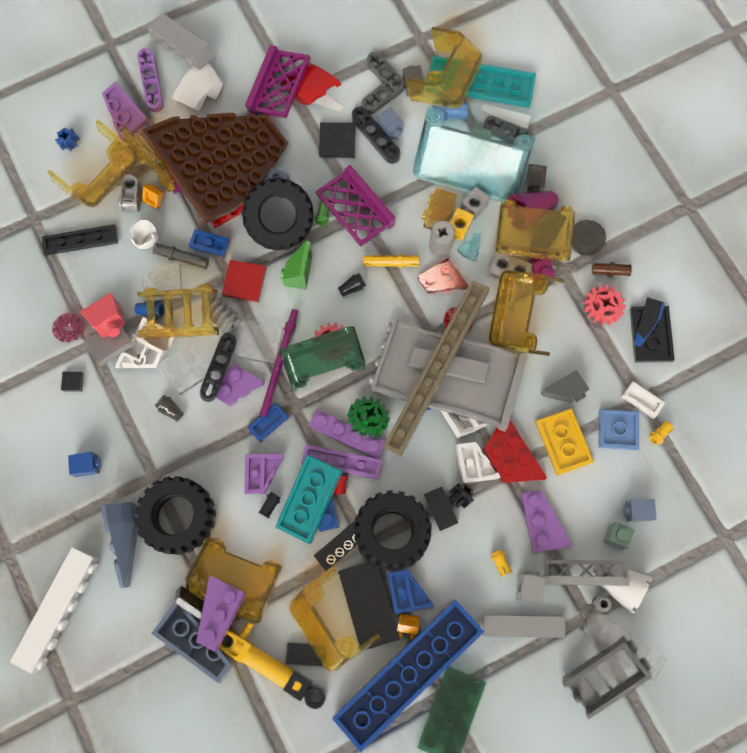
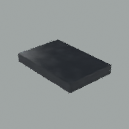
M644 306L631 307L630 318L635 363L673 362L675 359L669 306H664L661 319L641 347L634 345Z

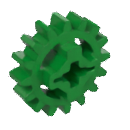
M363 396L361 401L356 399L355 403L351 404L347 414L350 417L348 423H353L351 429H358V435L363 432L365 438H367L368 434H371L374 438L377 433L381 435L386 430L390 421V417H388L389 410H384L385 404H379L380 399L375 402L372 396L369 400Z

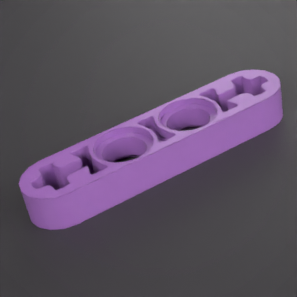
M143 48L138 52L137 57L145 100L150 111L159 112L163 109L164 103L156 61L152 51L148 48ZM145 56H148L147 58L149 63L145 62ZM149 69L154 71L152 75H145V72ZM156 85L155 90H147L148 86ZM152 97L156 98V105H153L154 102Z

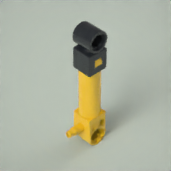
M248 622L240 634L233 630L227 631L225 637L227 635L231 636L233 644L231 647H227L223 639L219 647L222 652L239 663L243 662L282 687L284 692L298 701H301L304 697L305 703L309 708L318 709L322 707L327 697L326 691L322 686H310L313 682L311 679L297 670L294 671L254 646V643L247 639L254 626L253 623ZM311 692H319L321 701L313 702L310 698Z

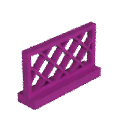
M270 45L245 103L250 114L258 116V113L287 118L311 60L310 55L281 51L276 46ZM282 57L289 58L288 61L280 65ZM298 60H304L303 64L295 67V62H297ZM292 64L294 69L284 73L283 69ZM282 71L283 75L273 79L275 73ZM297 73V78L289 82L288 77ZM286 79L288 84L278 88L277 84ZM275 85L277 90L267 94L268 89ZM291 88V93L283 97L282 92ZM280 94L282 99L272 103L271 99ZM269 100L271 105L261 108L262 104ZM285 103V108L283 112L277 111L275 109L276 107Z
M351 165L346 167L342 174L316 190V195L360 247L384 230H389L395 225L396 217ZM344 179L348 184V189L337 187V183ZM327 190L334 191L333 198H326L322 193ZM336 192L347 193L346 200L335 199ZM349 193L357 194L359 202L349 201ZM334 204H345V211H336ZM347 205L358 206V212H347ZM360 207H368L371 211L370 215L359 214ZM346 216L357 218L356 225L347 224L345 221ZM359 218L370 219L369 227L359 226ZM371 220L380 221L382 226L379 228L371 227ZM357 230L368 231V236L361 240L357 235Z

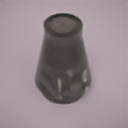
M163 395L155 405L158 412L174 419L176 422L185 414L170 396Z

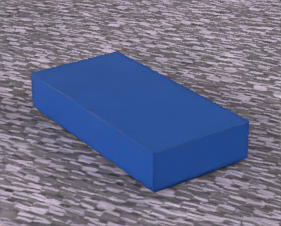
M276 402L269 408L267 417L260 416L247 428L261 443L289 419V416Z

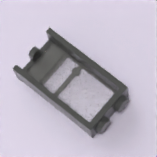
M624 635L621 639L569 674L562 676L563 686L565 688L569 686L577 703L581 702L586 709L588 719L652 678L650 672L651 665L645 657L640 658L637 654L639 650L631 639L627 641Z

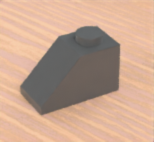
M575 370L545 388L541 394L543 397L567 403L574 400L579 402L586 397L585 393L589 390V387L578 371Z

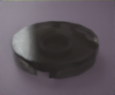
M587 219L577 222L569 232V244L580 255H595L601 251L606 243L605 230L599 223Z

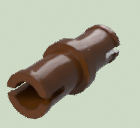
M593 262L592 274L609 275V277L614 275L631 276V264H615V262H610V264Z

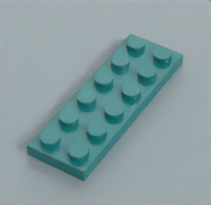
M432 55L426 90L530 108L536 73Z

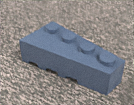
M174 602L151 634L217 683L221 684L233 667L232 663L220 649L214 652L196 642L200 624L191 613Z

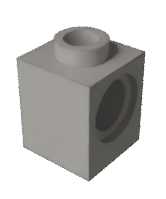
M475 187L462 201L461 209L473 214V220L475 221L488 206L490 197ZM471 203H476L478 206H477V207H473V206H471L470 204H471Z

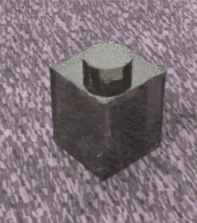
M528 164L524 192L543 191L547 166Z

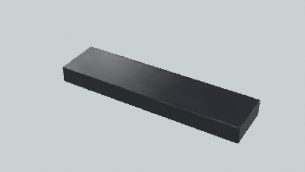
M115 224L42 236L43 254L45 256L118 244Z

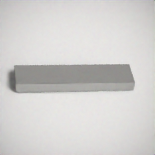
M414 347L409 366L424 370L434 351ZM455 356L445 375L485 384L489 363Z
M482 615L483 630L485 631L483 636L566 638L564 616Z

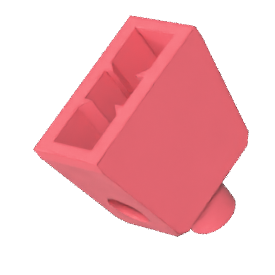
M112 293L107 294L80 311L82 316L102 338L108 335L110 337L118 336L120 333L119 328L126 323L121 305Z

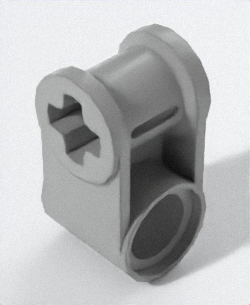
M126 175L121 181V190L118 198L120 211L128 209L139 212L141 209L142 186L133 175Z

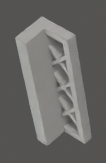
M545 560V576L541 577H545V584L629 586L628 560ZM550 564H558L563 571L558 576H551ZM574 564H578L584 570L579 576H573L568 571ZM582 564H589V565L587 566V568H585ZM594 564H598L604 572L600 576H593L588 570ZM614 565H623V577H615L609 570ZM607 573V574H609L611 577H603V576Z

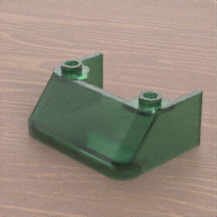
M354 326L345 327L295 343L279 351L293 392L297 391L296 388L306 386L309 378L345 366L351 368V370L366 369L365 359Z

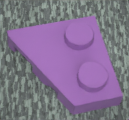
M245 454L244 494H265L284 459V455Z

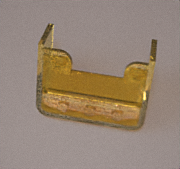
M432 27L435 51L451 53L442 72L431 71L425 76L424 80L406 78L405 81L410 100L448 108H458L463 104L483 62L482 53L460 31Z
M98 119L96 121L98 132L112 143L107 148V156L111 161L88 186L83 183H75L70 187L51 170L47 172L57 186L74 200L87 207L98 206L138 162L136 151Z
M511 270L504 271L500 276L489 332L490 343L494 346L525 353L549 356L550 352L536 349L537 337L534 333L528 332L535 295H543L548 289L549 281L564 283V279L543 274Z
M334 567L307 584L289 605L293 618L323 666L329 671L339 670L381 640V637L376 634L361 646L351 636H344L335 641L314 607L324 596L322 585L339 574Z

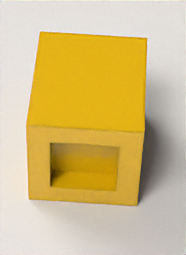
M458 207L450 224L455 230L454 239L464 240L473 222L474 215ZM456 224H462L464 227L458 228Z

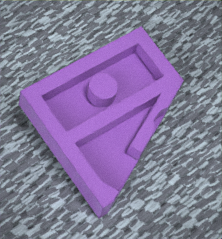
M233 363L224 376L216 398L230 406L237 402L238 399L249 395L256 388L262 387L265 383Z

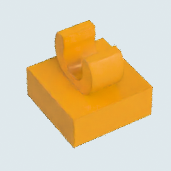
M146 184L143 186L142 201L155 209L161 207L165 190H158L156 185Z
M400 613L397 628L399 637L402 638L403 632L409 633L411 640L414 638V635H418L420 617Z

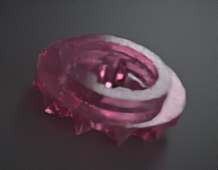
M66 313L60 315L54 321L52 331L59 341L70 343L73 340H78L84 326L78 316ZM71 324V327L74 329V331H68L66 333V330L62 326L69 327V325Z

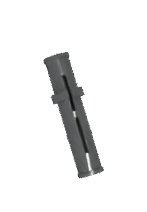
M155 243V246H153V254L166 257L170 261L177 260L200 268H208L209 258L176 249L177 247L175 246L169 247L159 243Z

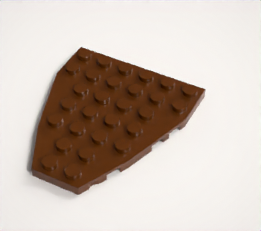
M236 113L207 114L206 117L197 118L196 115H190V118L180 119L179 116H175L146 127L141 131L143 138L206 224L237 210L244 202V199H246L250 189L252 190L257 183L263 182L268 176L271 168H274L288 145L287 140L268 115L246 114V116H236Z

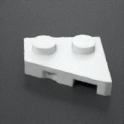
M476 442L455 445L462 484L500 478L499 473L494 471L489 464V459L483 455L481 448Z

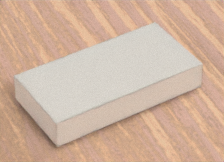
M634 381L629 384L621 396L625 401L652 419L656 418L665 404L664 401Z

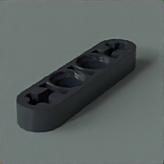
M363 107L355 108L352 111V121L356 124V127L386 162L390 164L397 163L400 159L399 147ZM356 115H363V120L360 117H357ZM374 126L375 131L367 132L366 127ZM379 138H383L386 140V143L379 145L376 141ZM389 151L392 154L395 153V157L393 155L389 156Z
M232 334L222 335L200 388V398L205 402L215 400L237 344L236 337ZM227 340H229V341H231V342H230V344H229V346H228V349H227V351H226V350H224L225 342H227ZM219 355H223L226 357L227 361L225 363H219L216 360V357ZM216 371L221 377L214 380L210 377L211 372ZM211 384L213 385L212 391L210 395L207 396L206 391L208 390L209 385Z

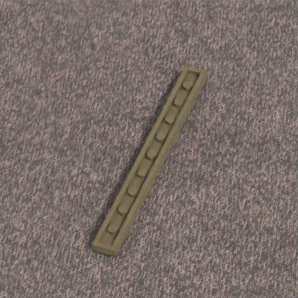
M473 280L471 281L384 443V449L402 457L488 295L489 287Z

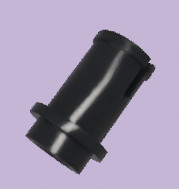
M273 492L266 495L267 499L258 511L267 518H270L276 505L280 504L279 500L281 497Z

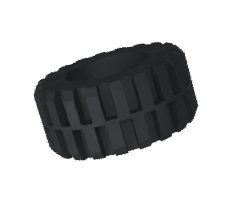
M275 177L273 179H265V181L257 183L252 190L250 189L243 202V225L248 235L258 245L272 250H287L298 245L306 238L313 224L314 212L309 195L300 185L289 179ZM272 197H284L295 208V222L291 228L284 232L270 231L262 223L260 216L261 208Z
M175 476L174 478L164 477L161 482L158 480L153 482L152 488L147 487L143 491L145 496L143 498L139 497L137 503H140L139 509L135 508V515H138V520H134L135 526L139 527V536L145 539L144 543L153 547L158 552L175 555L190 553L194 551V548L202 546L204 544L203 541L211 535L209 532L215 526L213 520L216 517V511L213 508L215 504L207 490L193 480L181 476ZM182 497L187 499L193 507L192 522L184 532L176 535L168 534L160 526V510L171 498Z
M388 490L386 494L379 492L375 494L373 499L371 497L367 499L366 504L358 510L359 513L355 518L354 527L355 543L361 556L365 557V561L369 564L372 563L377 569L381 570L383 568L387 569L386 571L392 572L393 570L402 571L406 567H412L418 560L420 561L428 548L432 524L429 521L430 516L428 511L423 509L424 505L421 502L417 503L415 497L411 494L408 497L402 491L393 493V490ZM386 514H398L404 517L411 525L412 534L409 542L398 549H388L381 546L374 537L373 529L376 521Z

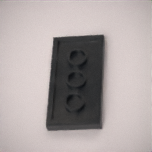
M366 562L338 571L360 650L364 651L400 640L380 569L375 568V565Z

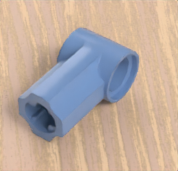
M445 98L433 100L432 118L434 121L444 122L448 118L467 119V102H448Z

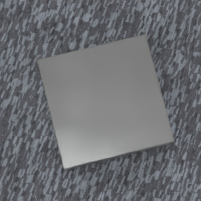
M123 326L119 328L120 333L116 337L108 335L102 338L98 333H95L86 339L100 366H103L134 345Z

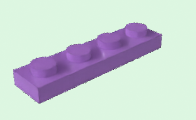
M318 409L309 424V428L376 459L380 458L384 449L383 445L386 442L378 437L373 438L371 434H368L367 438H365L363 432L358 435V429L352 430V425Z
M305 445L302 465L307 454L343 470V473L379 479L381 459Z

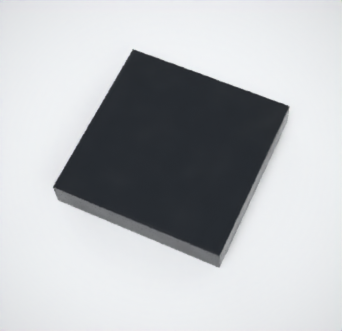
M320 122L319 158H355L356 124Z

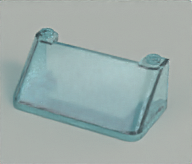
M428 107L413 165L415 177L470 193L477 187L487 194L490 199L506 203V199L510 197L509 195L519 193L536 137L524 134L519 135L514 145L443 126V114L436 109Z

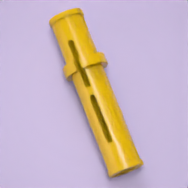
M363 255V267H419V255Z

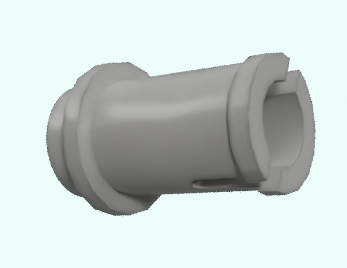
M599 596L593 599L592 605H595L593 608L599 612H607L611 608V601L607 596Z

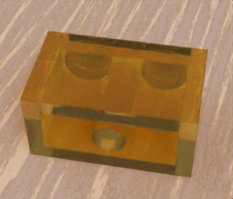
M436 188L435 193H431L429 197V209H425L423 212V227L432 230L436 222H449L456 204L457 194Z

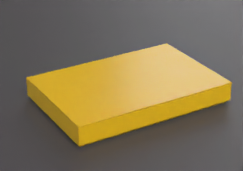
M572 408L535 421L556 476L594 463Z

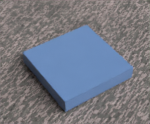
M600 409L598 448L638 451L639 411Z

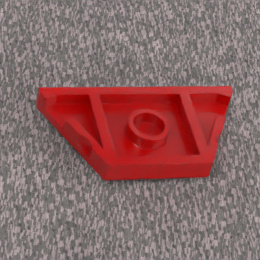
M510 420L506 432L496 428L483 451L495 471L499 473L502 482L546 480L545 473L512 421Z

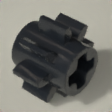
M457 483L449 490L451 494L449 497L450 502L455 507L459 508L462 506L465 509L474 501L472 498L473 490L467 484L460 485Z

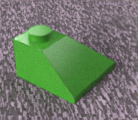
M305 241L286 262L285 269L282 268L280 279L283 280L284 286L299 289L307 288L313 256L310 241Z

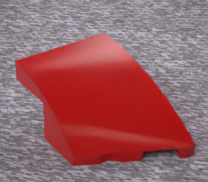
M309 63L295 97L299 103L310 105L317 99L325 96L326 90L333 86L339 87L341 83L324 69ZM296 73L288 77L289 82L295 80L298 74ZM286 79L280 83L281 87L288 84Z

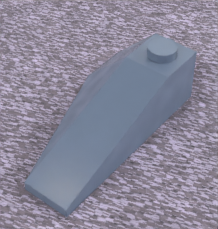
M132 502L101 506L105 532H109L112 538L109 544L110 551L117 558L114 560V566L120 588L130 587L139 528L135 526L134 521L138 520V515H135V508L139 509V507Z

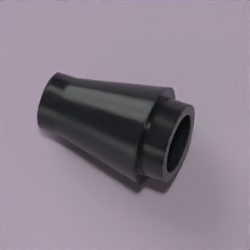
M360 273L356 275L353 274L338 287V290L345 297L346 295L363 290L367 285Z

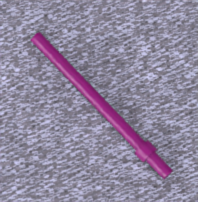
M296 309L291 310L288 322L284 326V336L260 411V415L264 417L268 415L291 335L296 329L295 322L299 312Z

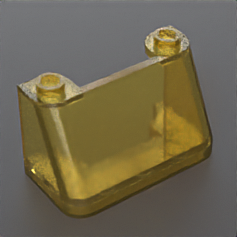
M508 199L505 202H500L493 245L495 252L506 255L570 261L575 210H572L573 207L561 206V209L557 210L522 207L516 204L515 200Z
M207 537L186 576V589L205 601L209 576L211 575L246 593L235 616L253 623H260L282 571V566L273 560L265 561L261 566L226 552V547L222 540Z

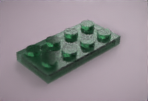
M449 666L444 672L417 748L428 753H461L487 682Z

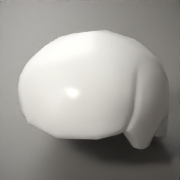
M148 219L136 222L130 229L132 234L131 241L137 248L149 249L157 243L159 238L158 229Z

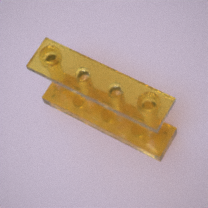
M199 285V288L156 291L155 288H144V292H137V296L146 298L147 326L145 330H138L139 338L160 339L219 335V328L210 323L209 294H218L217 290L212 288L211 285ZM191 295H202L203 323H201V327H194V324H192ZM172 296H183L184 324L182 328H175V325H173ZM154 297H165L166 325H164V329H157V326H155Z

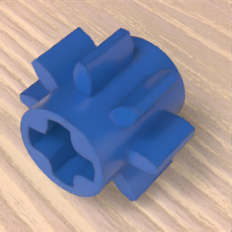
M64 127L57 132L58 138L55 141L62 150L68 149L72 151V149L78 147L77 141L80 138L72 128L68 130Z

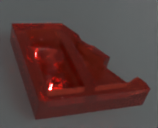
M449 257L418 276V281L428 294L437 293L438 291L448 292L453 289L466 290L469 286Z

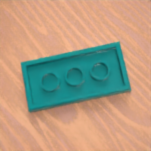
M307 454L275 527L308 544H312L343 470Z

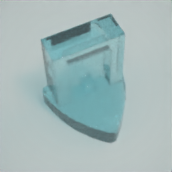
M473 233L471 241L465 242L458 247L457 251L464 258L474 262L477 261L480 251L481 233Z

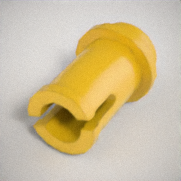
M664 421L655 431L650 432L649 440L655 445L662 444L664 442L663 439L674 430V427L668 421Z
M502 549L491 553V560H494L500 576H505L506 573H511L512 569L505 557L506 552H503Z

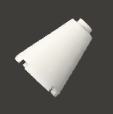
M597 564L592 575L600 576L604 570ZM614 565L609 570L615 577H623V568ZM628 570L629 586L600 585L629 612L635 614L636 609L633 607H639L649 588V584L646 582H652L653 578ZM606 573L603 577H611V576Z

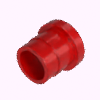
M341 475L334 494H346L348 475Z

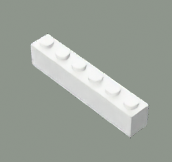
M71 548L10 663L29 673L39 672L45 667L49 652L58 643L57 637L60 631L62 632L68 624L67 618L70 612L76 609L78 597L86 590L90 575L94 574L98 567L97 562L99 558L79 548Z

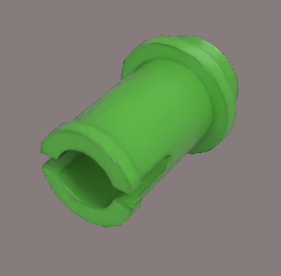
M322 201L319 203L318 213L314 217L315 223L319 226H325L329 221V209Z

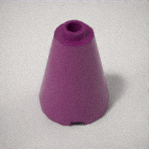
M551 190L514 193L506 199V214L508 217L511 216L513 227L517 230H523L545 216L550 209H555L559 199L557 194Z

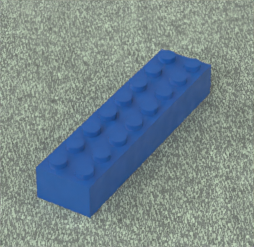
M453 600L333 715V721L355 747L362 752L485 631L456 600Z

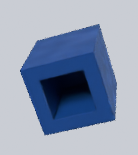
M86 452L68 455L69 475L81 477L99 474L101 459L97 454Z

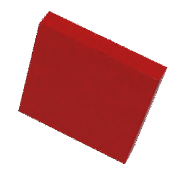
M230 260L222 296L259 302L267 269L266 266Z

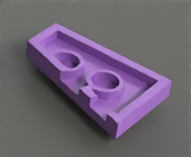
M116 82L102 93L122 144L149 122L147 117Z
M542 491L521 493L532 552L536 553L573 546Z
M210 575L196 642L217 652L246 593Z

